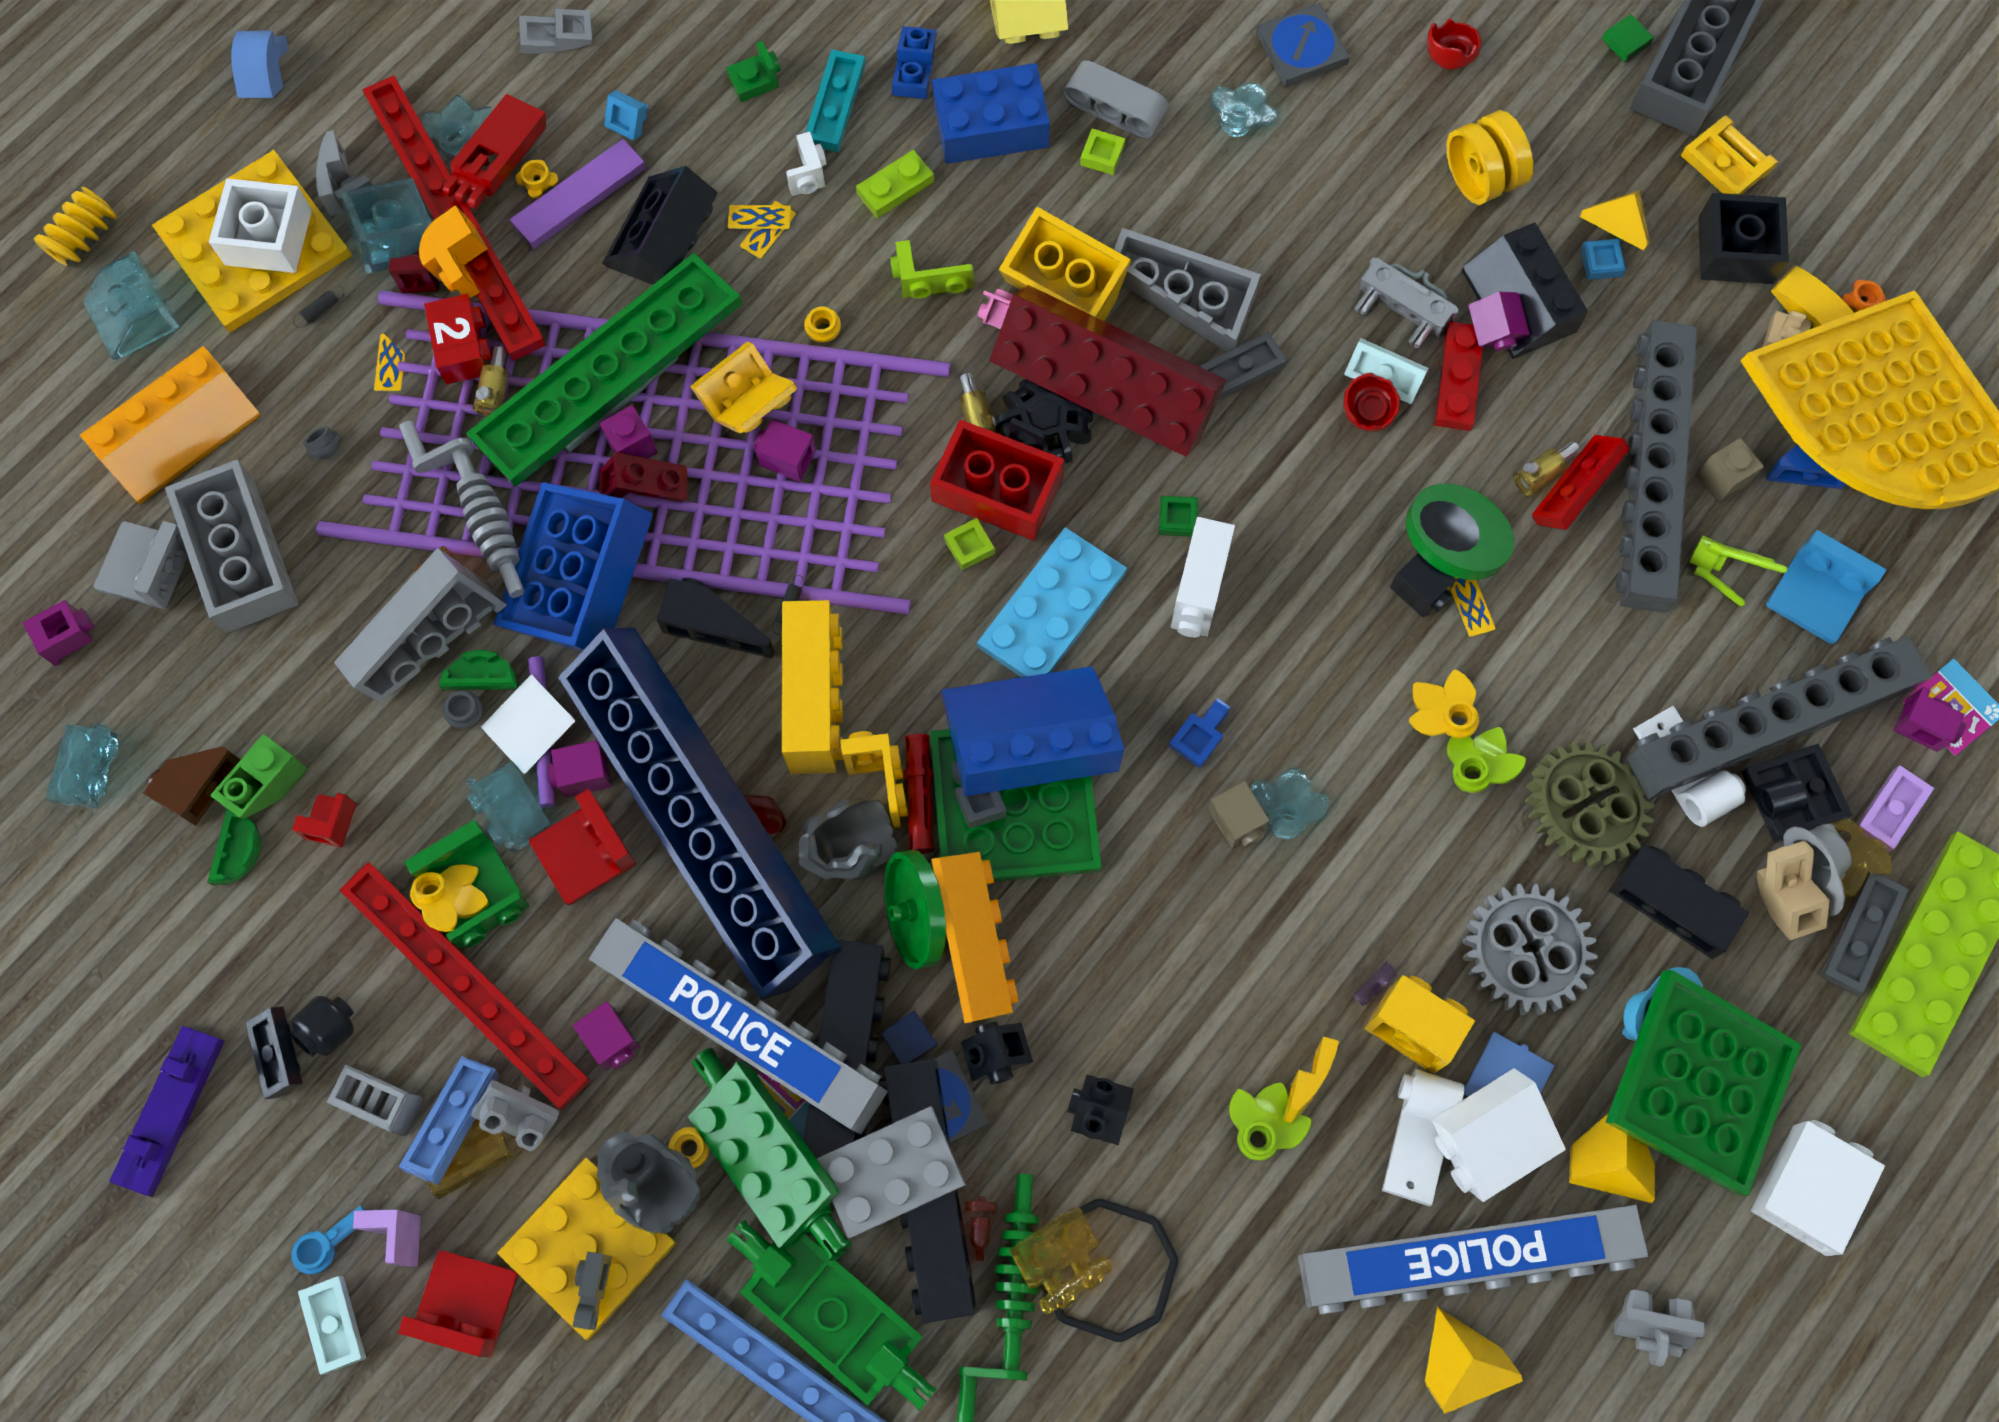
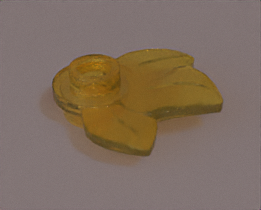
M1841 819L1831 823L1838 833L1847 832L1851 836V840L1846 845L1852 855V863L1845 876L1841 879L1846 896L1852 898L1859 892L1867 877V871L1885 875L1891 873V857L1881 841L1864 836L1863 830L1854 821Z

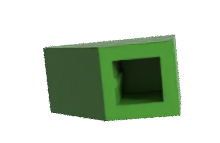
M263 734L210 796L244 820L282 800L308 768Z

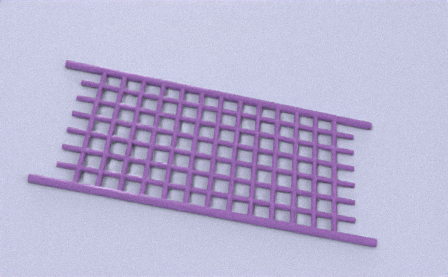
M380 290L378 294L380 305L425 310L424 303L446 299ZM472 302L474 307L480 306L482 309L486 328L480 330L482 338H485L489 318L480 303ZM527 309L536 325L550 326L546 346L529 354L543 356L539 375L551 366L553 358H562L570 351L555 348L560 328L586 331L584 339H586L609 319ZM411 329L406 331L407 339L431 342L430 333L427 331ZM713 332L706 333L692 345L688 365L674 363L664 371L686 375L681 398L656 395L655 392L659 378L657 377L646 387L645 393H639L631 400L643 403L640 418L652 438L672 441L668 458L669 463H678L682 442L708 445L704 469L687 467V477L701 479L697 503L685 501L680 503L654 497L633 495L632 493H628L622 498L635 505L658 508L653 532H647L644 540L650 542L646 564L637 563L632 578L667 583L670 578L682 581V578H693L712 589L783 598L789 583L767 581L771 558L798 562L796 575L801 576L795 577L794 584L803 587L801 588L802 592L799 600H829L831 605L909 615L911 600L841 591L845 568L871 572L879 571V562L850 559L847 556L851 534L881 538L885 536V528L853 524L858 499L889 504L891 502L890 493L860 490L864 466L894 470L897 468V460L866 456L870 432L902 436L903 426L872 423L876 399L908 403L909 393L878 390L881 369L949 377L951 363ZM488 339L491 350H494L496 346L505 348L502 341ZM747 341L751 342L759 353L764 354L763 359L770 370L773 355L800 358L796 379L787 378L792 380L797 386V390L792 396L790 412L771 410L762 418L787 421V425L794 428L797 427V423L824 426L820 449H816L812 458L817 459L813 483L786 480L787 477L779 473L777 474V479L750 475L755 451L754 443L758 435L759 426L748 432L747 440L720 437L722 425L714 421L711 435L684 432L689 409L707 411L700 400L691 399L693 390L690 387L695 382L696 376L702 377L713 369L698 366L702 346L728 349V357ZM508 352L503 368L504 375L496 409L506 402L509 386L525 387L534 380L532 378L512 376L515 361H512ZM434 355L431 365L398 362V371L428 375L423 398L390 394L389 396L390 404L420 408L415 427L421 442L444 445L454 439L462 438L460 436L466 414L488 416L492 413L491 411L481 409L479 405L468 404L474 381L485 382L486 376L463 381L458 403L433 400L438 376L442 377L436 368ZM809 360L836 363L832 383L806 380ZM845 364L872 368L868 388L842 385ZM803 390L830 393L826 416L799 413ZM839 395L866 398L862 421L835 418ZM653 404L679 407L674 431L648 428ZM430 409L456 412L450 436L424 433ZM382 427L380 430L381 437L404 440L400 429ZM601 427L596 430L600 432L595 455L577 452L568 454L562 449L551 458L556 460L551 484L564 486L561 485L566 461L592 464L587 488L564 487L599 494L597 487L600 469L611 458L605 456L607 440ZM833 428L860 431L856 455L829 451ZM472 443L473 448H474V449H478V448ZM718 447L745 450L740 474L713 470ZM408 453L406 465L375 460L372 462V470L403 474L397 498L368 494L363 496V504L394 508L389 530L319 521L316 528L318 536L435 551L439 548L445 553L484 558L479 547L472 541L473 538L469 534L466 525L462 540L436 536L441 514L464 517L462 507L444 505L449 480L459 481L461 479L458 471H452L454 463L442 466V469L417 473L413 468V460L410 453ZM483 454L478 473L485 475L489 486L512 489L506 511L512 530L514 524L527 526L530 516L516 514L522 490L539 492L542 483L524 480L514 487L507 478L488 476L491 462ZM827 461L854 464L850 488L823 485ZM413 476L439 479L433 503L407 500ZM711 480L738 484L733 508L707 504ZM748 485L775 488L770 513L743 509ZM784 490L811 493L807 517L780 514ZM821 495L848 498L844 522L817 519ZM668 509L694 513L690 537L663 534ZM405 510L431 513L425 535L400 532ZM704 514L731 518L726 542L699 539ZM741 519L768 522L763 547L736 543ZM778 524L805 527L800 552L773 548ZM815 529L842 532L837 557L810 553ZM660 544L687 547L683 569L656 566ZM697 548L724 552L720 574L693 571ZM734 553L761 557L757 579L730 576ZM808 563L835 567L831 589L803 586Z

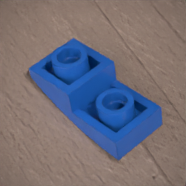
M902 26L897 48V64L892 82V95L927 99L937 30Z

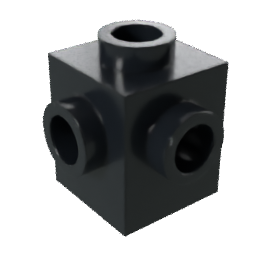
M998 1022L986 1023L974 1029L976 1035L961 1041L972 1081L989 1079L990 1085L999 1084L1013 1079L1012 1071L1033 1062L1022 1023L1000 1026Z
M1086 1075L1082 1090L1074 1088L1067 1112L1075 1114L1070 1131L1091 1139H1099L1119 1145L1134 1088L1114 1083L1106 1078Z

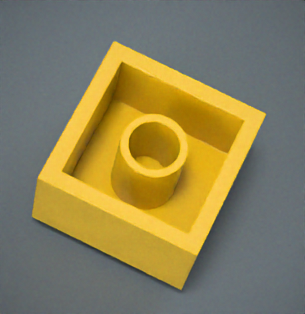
M1402 975L1387 990L1364 1029L1435 1074L1452 1061L1475 1020L1467 1015L1468 1010L1460 1003L1449 998L1444 1001L1431 993L1432 987L1424 980L1412 975L1409 978Z

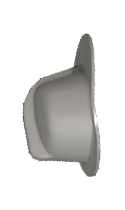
M1822 824L1811 830L1796 826L1787 829L1783 836L1784 846L1805 840L1814 850L1811 879L1830 900L1828 916L1839 914L1844 907L1845 900L1841 879L1845 876L1852 863V855L1848 846L1832 824Z

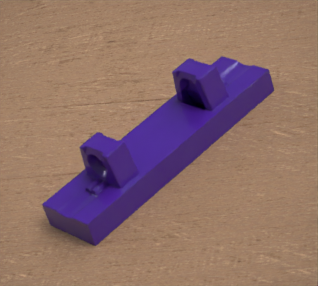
M182 1025L169 1055L164 1060L160 1074L133 1132L125 1143L123 1153L109 1182L146 1196H154L225 1041ZM145 1138L157 1142L159 1144L145 1141Z

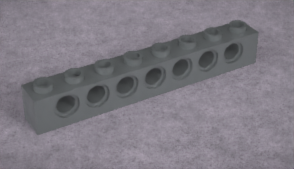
M1652 320L1646 332L1639 334L1636 342L1635 354L1640 356V366H1637L1634 372L1633 388H1638L1637 399H1634L1630 410V421H1635V427L1628 440L1629 451L1627 452V454L1632 455V464L1627 468L1624 480V487L1629 489V500L1625 501L1621 516L1622 522L1627 523L1626 535L1623 534L1619 544V557H1624L1623 569H1620L1616 580V592H1621L1620 606L1666 613L1677 600L1697 326ZM1658 361L1665 363L1668 367L1662 366ZM1655 394L1662 395L1666 400L1659 399ZM1652 427L1659 428L1664 434L1657 433ZM1649 460L1656 461L1661 468L1653 466ZM1646 494L1654 495L1659 502L1650 500ZM1643 528L1651 529L1656 534V537L1649 536ZM1640 562L1649 564L1654 572L1646 571Z
M1909 636L1895 642L1888 637L1871 645L1868 648L1870 652L1860 656L1858 651H1854L1839 658L1836 661L1837 666L1827 669L1825 664L1819 665L1804 673V679L1794 683L1792 678L1785 679L1770 688L1771 693L1761 696L1757 691L1736 702L1738 706L1727 710L1725 705L1719 706L1704 714L1705 720L1694 724L1691 719L1678 723L1669 729L1671 734L1660 738L1657 733L1646 736L1635 743L1637 749L1626 759L1648 800H1651L1913 691L1933 676ZM1873 669L1879 673L1880 677L1874 673ZM1840 682L1846 686L1848 691L1841 687ZM1806 695L1813 699L1815 705L1808 701ZM1773 709L1777 710L1781 714L1782 719L1778 718L1774 714ZM1739 722L1748 728L1749 734L1741 729ZM1705 736L1714 741L1716 748L1707 743ZM1671 750L1679 753L1682 762L1677 761L1672 756Z

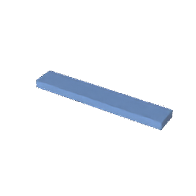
M688 1279L683 1282L661 1315L808 1422H887Z

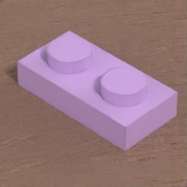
M1899 765L1893 769L1853 830L1887 853L1892 851L1934 788Z

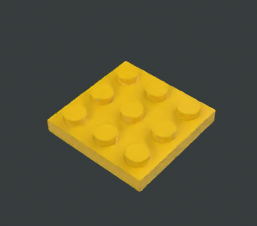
M587 1157L497 1254L572 1327L580 1296H578L580 1287L575 1286V1275L580 1260H586L587 1252L612 1256L604 1298L600 1300L596 1329L588 1330L573 1327L585 1340H590L677 1242L667 1233L654 1234L635 1228L626 1222L624 1218L617 1215L603 1197L600 1180L597 1177L598 1167Z

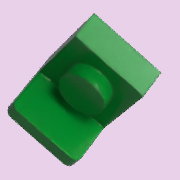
M763 41L756 43L758 55L726 67L727 75L740 102L779 88L777 73L781 71L778 58L774 51H767Z

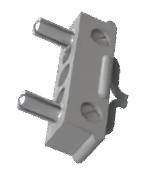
M1377 257L1370 260L1369 269L1361 279L1359 290L1365 294L1355 306L1356 312L1359 313L1361 310L1360 314L1365 315L1374 301L1377 300L1417 324L1418 328L1409 339L1411 346L1416 341L1414 348H1419L1429 333L1439 338L1446 329L1448 322H1455L1458 313L1457 306L1447 301L1445 292L1428 281L1429 273L1421 270L1419 273H1413L1399 264L1388 265ZM1423 276V283L1426 287H1424L1423 285H1421L1413 279H1418Z

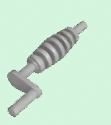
M405 421L401 423L399 428L413 460L412 465L415 472L424 473L452 463L456 464L461 476L456 487L460 495V503L469 534L472 536L476 546L479 547L482 556L487 560L489 568L494 572L501 573L510 597L517 598L523 595L525 590L515 569V565H517L520 559L518 551L515 549L516 543L512 536L513 531L509 523V517L506 510L503 509L500 500L496 497L493 488L489 486L485 475L475 473L469 458L474 450L471 441L466 438L454 439L426 453L414 422Z

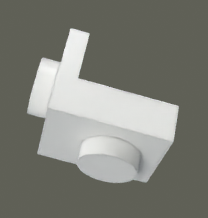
M810 132L796 135L803 166L786 172L792 196L810 194L819 188L825 187L822 166L827 165L824 151L821 144L814 145Z

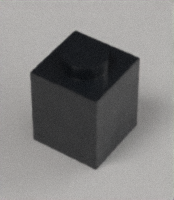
M1418 553L1396 574L1390 588L1424 618L1432 609L1438 613L1453 598L1450 590L1457 579L1438 570Z

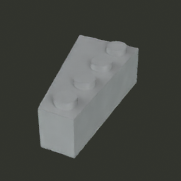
M1122 228L1114 250L1131 259L1122 286L1224 351L1229 352L1235 349L1258 292L1261 274Z
M437 548L334 663L353 688L380 703L421 672L419 666L430 658L442 656L449 650L447 644L464 631L468 634L472 633L481 626L479 620L492 610L498 613L507 604L487 581Z

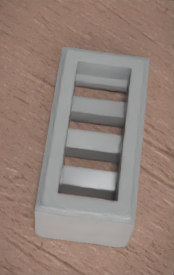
M345 1064L326 1103L389 1132L406 1136L420 1110L423 1098ZM358 1079L361 1083L351 1103H349L347 1099ZM372 1086H373V1087H375V1088H374V1090H373V1092H372V1094H371V1096H370V1098H369V1100H368V1102H367L365 1108L363 1109L362 1106H363V1104H364V1102H365V1100H366V1098H367V1096H368V1094H369V1092H370V1090H371V1088H372ZM389 1093L388 1099L380 1115H377V1112L380 1109L386 1094Z

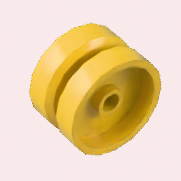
M1502 110L1495 111L1479 119L1476 124L1469 123L1449 133L1446 142L1449 167L1457 186L1472 203L1477 205L1484 204L1501 196L1503 191L1508 193L1530 182L1533 175L1531 147L1520 124L1508 112Z

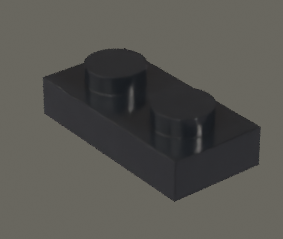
M270 1007L245 1022L264 1099L279 1098L303 1084L300 1065L296 1058L290 1036L291 1030L287 1023L284 1007Z

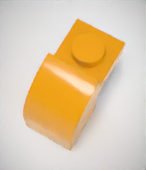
M455 205L436 218L425 230L419 246L420 260L422 265L439 281H442L451 292L457 290L462 295L468 293L470 298L480 292L464 265L488 248L472 221Z

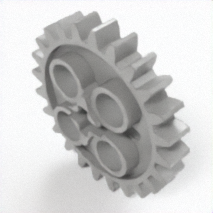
M1520 883L1513 888L1512 895L1505 887L1497 892L1498 900L1489 895L1484 900L1487 909L1478 906L1472 912L1479 921L1470 920L1465 926L1474 935L1466 936L1462 940V944L1473 948L1472 951L1463 956V960L1474 961L1476 965L1468 972V976L1480 975L1483 979L1478 984L1477 990L1490 987L1493 990L1489 998L1491 1003L1501 996L1505 998V1011H1508L1515 1003H1518L1521 1015L1527 1014L1531 1005H1533L1535 1012L1539 1016L1546 1012L1547 1004L1555 1012L1562 1008L1561 999L1568 1004L1576 1000L1573 990L1581 993L1587 988V985L1581 978H1590L1594 975V971L1586 966L1585 963H1590L1597 959L1596 954L1586 951L1587 947L1597 942L1596 938L1584 937L1583 934L1591 926V923H1578L1576 920L1582 911L1581 908L1569 912L1566 909L1569 897L1566 896L1559 902L1554 901L1555 891L1553 888L1541 896L1538 884L1530 887L1528 894L1525 893ZM1531 915H1537L1544 919L1547 926L1546 932L1534 929L1530 921ZM1512 917L1518 918L1519 926L1512 921ZM1494 930H1503L1509 935L1511 940L1509 947L1501 946L1496 942ZM1524 945H1533L1536 952L1534 954L1532 952L1525 953L1522 947ZM1549 952H1556L1561 955L1564 960V969H1556L1551 965L1548 959ZM1513 966L1521 967L1526 971L1528 975L1527 984H1520L1515 981L1511 973ZM1540 973L1546 977V982L1541 981Z

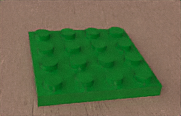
M949 729L930 731L941 857L980 852L982 861L990 860L994 882L1101 872L1092 776L999 791L1007 810L1006 817L968 829L955 797V788L961 787V785L956 783L952 777V763L956 762L950 731Z
M1662 970L1606 1123L1734 1194L1749 1196L1802 1044L1677 972Z

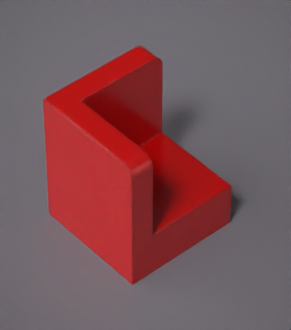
M337 793L336 797L319 794L316 796L310 817L297 815L292 831L305 840L342 848L357 804L346 794Z

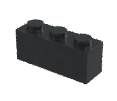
M1643 844L1631 855L1609 889V892L1709 958L1714 959L1726 952L1750 912L1740 907L1741 903L1734 896L1725 892H1717L1705 884V879L1697 872L1690 869H1682L1671 862L1670 856L1663 850Z

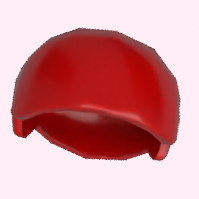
M1448 19L1441 27H1437L1435 22L1431 24L1427 37V50L1431 60L1442 69L1454 70L1463 68L1474 62L1480 54L1482 40L1477 29L1469 24L1457 23L1452 19Z
M1366 373L1354 378L1344 392L1343 409L1345 416L1358 429L1378 432L1391 425L1399 413L1400 396L1391 380L1377 376L1374 373Z

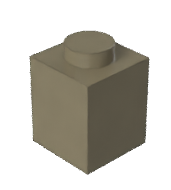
M1739 438L1711 455L1696 475L1717 502L1721 503L1749 486L1764 466L1745 442Z
M1245 781L1210 800L1207 810L1231 849L1240 844L1244 848L1250 847L1265 837L1263 831L1266 830L1270 820Z

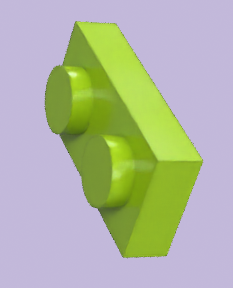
M913 149L856 185V193L874 216L879 218L935 182L934 173Z

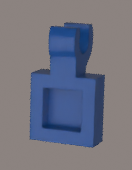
M1217 698L1202 719L1191 713L1169 742V747L1201 769L1223 740L1224 735L1216 729L1229 714L1230 706Z

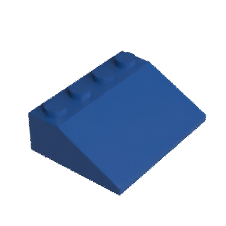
M542 482L518 551L520 560L515 565L525 593L517 598H511L506 588L502 599L506 602L507 606L497 613L493 625L582 652L603 629L615 628L653 514L622 498Z
M1093 666L941 690L964 797L1119 772L1124 748L1115 714Z

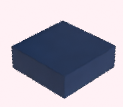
M915 1010L881 1033L900 1064L915 1062L937 1047V1043Z

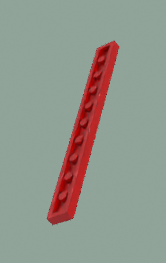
M393 75L362 89L370 107L432 218L435 220L456 205L472 221L488 249L464 266L480 291L476 294V297L512 361L546 346L541 333L466 201L461 203L455 200L456 192L451 197L442 193V188L451 175L396 77Z

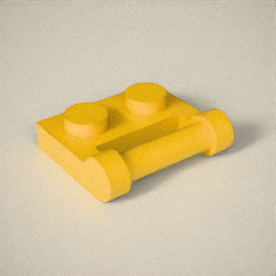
M1725 115L1686 146L1681 156L1723 194L1742 195L1760 179L1770 174L1779 162L1771 154L1766 156L1733 127L1734 121Z

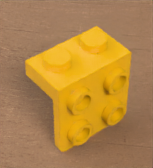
M748 341L690 386L714 422L738 433H747L756 429L762 423V417L772 409H779L791 400V394L797 390V386L792 380L772 373L754 344Z
M860 731L850 734L849 739H841L842 757L848 776L885 771L894 829L902 828L900 817H907L908 813L903 783L896 784L897 779H903L898 745H890L888 733L873 735L869 731Z

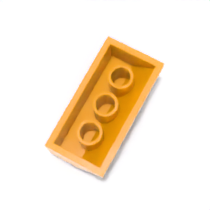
M202 346L85 430L80 436L104 466L140 505L262 415L208 350Z
M980 852L931 859L943 900L946 934L964 1023L1013 1013L1011 1004L1019 1003L1015 981L1014 979L1006 980L1003 964L1011 962L1006 939L998 940L995 924L1002 923L998 899H989L987 884L994 883L990 860L982 861Z

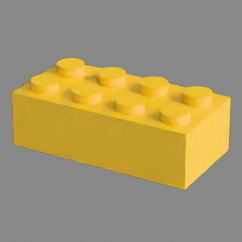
M829 600L782 602V754L790 774L837 773V760H843L840 742L843 737H840V726L836 725V723H843V700H840L839 687L836 688V686H843V665L840 663L839 650H843L842 627H840L839 613H832Z

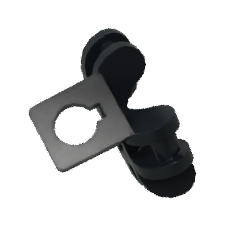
M1027 379L1019 383L1020 388L1015 392L1007 391L1003 394L1002 399L1009 410L995 418L996 430L1001 431L1003 436L1064 459L1065 464L1073 461L1069 440L1077 444H1086L1091 441L1092 433L1088 428V424L1093 421V411L1050 393ZM1067 417H1069L1074 422V424L1066 423ZM1057 435L1059 446L1048 449L1046 438Z

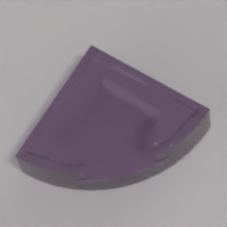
M1386 961L1361 986L1353 997L1362 1006L1364 1004L1367 1005L1397 975V971Z

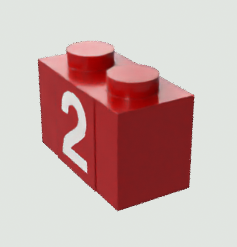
M468 293L424 303L436 368L446 385L486 376L488 369L487 360L492 359V352L488 339L482 338L480 330L486 328L481 307H474Z

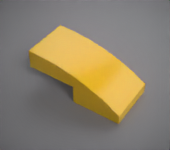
M1797 265L1792 267L1771 290L1772 294L1788 313L1795 311L1806 315V320L1812 322L1811 326L1813 328L1854 313L1833 290Z
M1323 1036L1315 1051L1311 1073L1298 1070L1291 1084L1283 1121L1292 1123L1309 1106L1332 1066L1339 1044L1338 1040Z

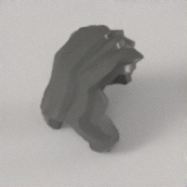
M858 797L845 798L825 813L814 815L804 824L803 835L799 839V865L825 880L830 878L864 879L878 871L889 860L891 855L896 852L898 847L897 838L893 836L894 827L891 826L892 820L889 818L888 810L879 800L867 801Z
M622 1131L601 1144L598 1152L597 1177L600 1180L603 1197L611 1208L614 1209V1212L624 1218L630 1225L650 1233L666 1234L674 1229L675 1224H680L684 1217L690 1216V1212L697 1208L696 1203L700 1200L699 1194L701 1191L697 1184L696 1172L690 1160L680 1152L669 1149L661 1139L652 1134H642L637 1138L628 1131Z

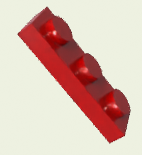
M1449 321L1447 324L1434 426L1471 431L1474 425L1483 347H1479L1474 325L1452 321Z
M1594 435L1531 514L1537 525L1567 530L1629 451L1625 439Z

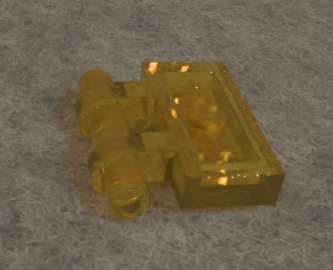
M1080 1207L1069 1209L1010 1249L1028 1288H1035L1044 1284L1048 1294L1040 1299L1039 1304L1041 1309L1048 1315L1058 1308L1064 1310L1075 1302L1076 1295L1085 1289H1094L1102 1283L1103 1276L1112 1270L1110 1261L1104 1256L1095 1262L1090 1260L1087 1252L1099 1244ZM1071 1264L1076 1275L1065 1282L1059 1272Z

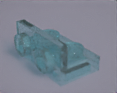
M94 724L93 728L67 725L45 799L52 803L97 809L100 798L104 796L107 790L108 780L106 776L110 762L117 755L118 735L101 724Z
M512 761L478 782L473 776L466 780L472 791L466 796L478 815L483 812L487 815L491 824L485 828L498 847L504 843L514 853L529 844V840L552 826Z

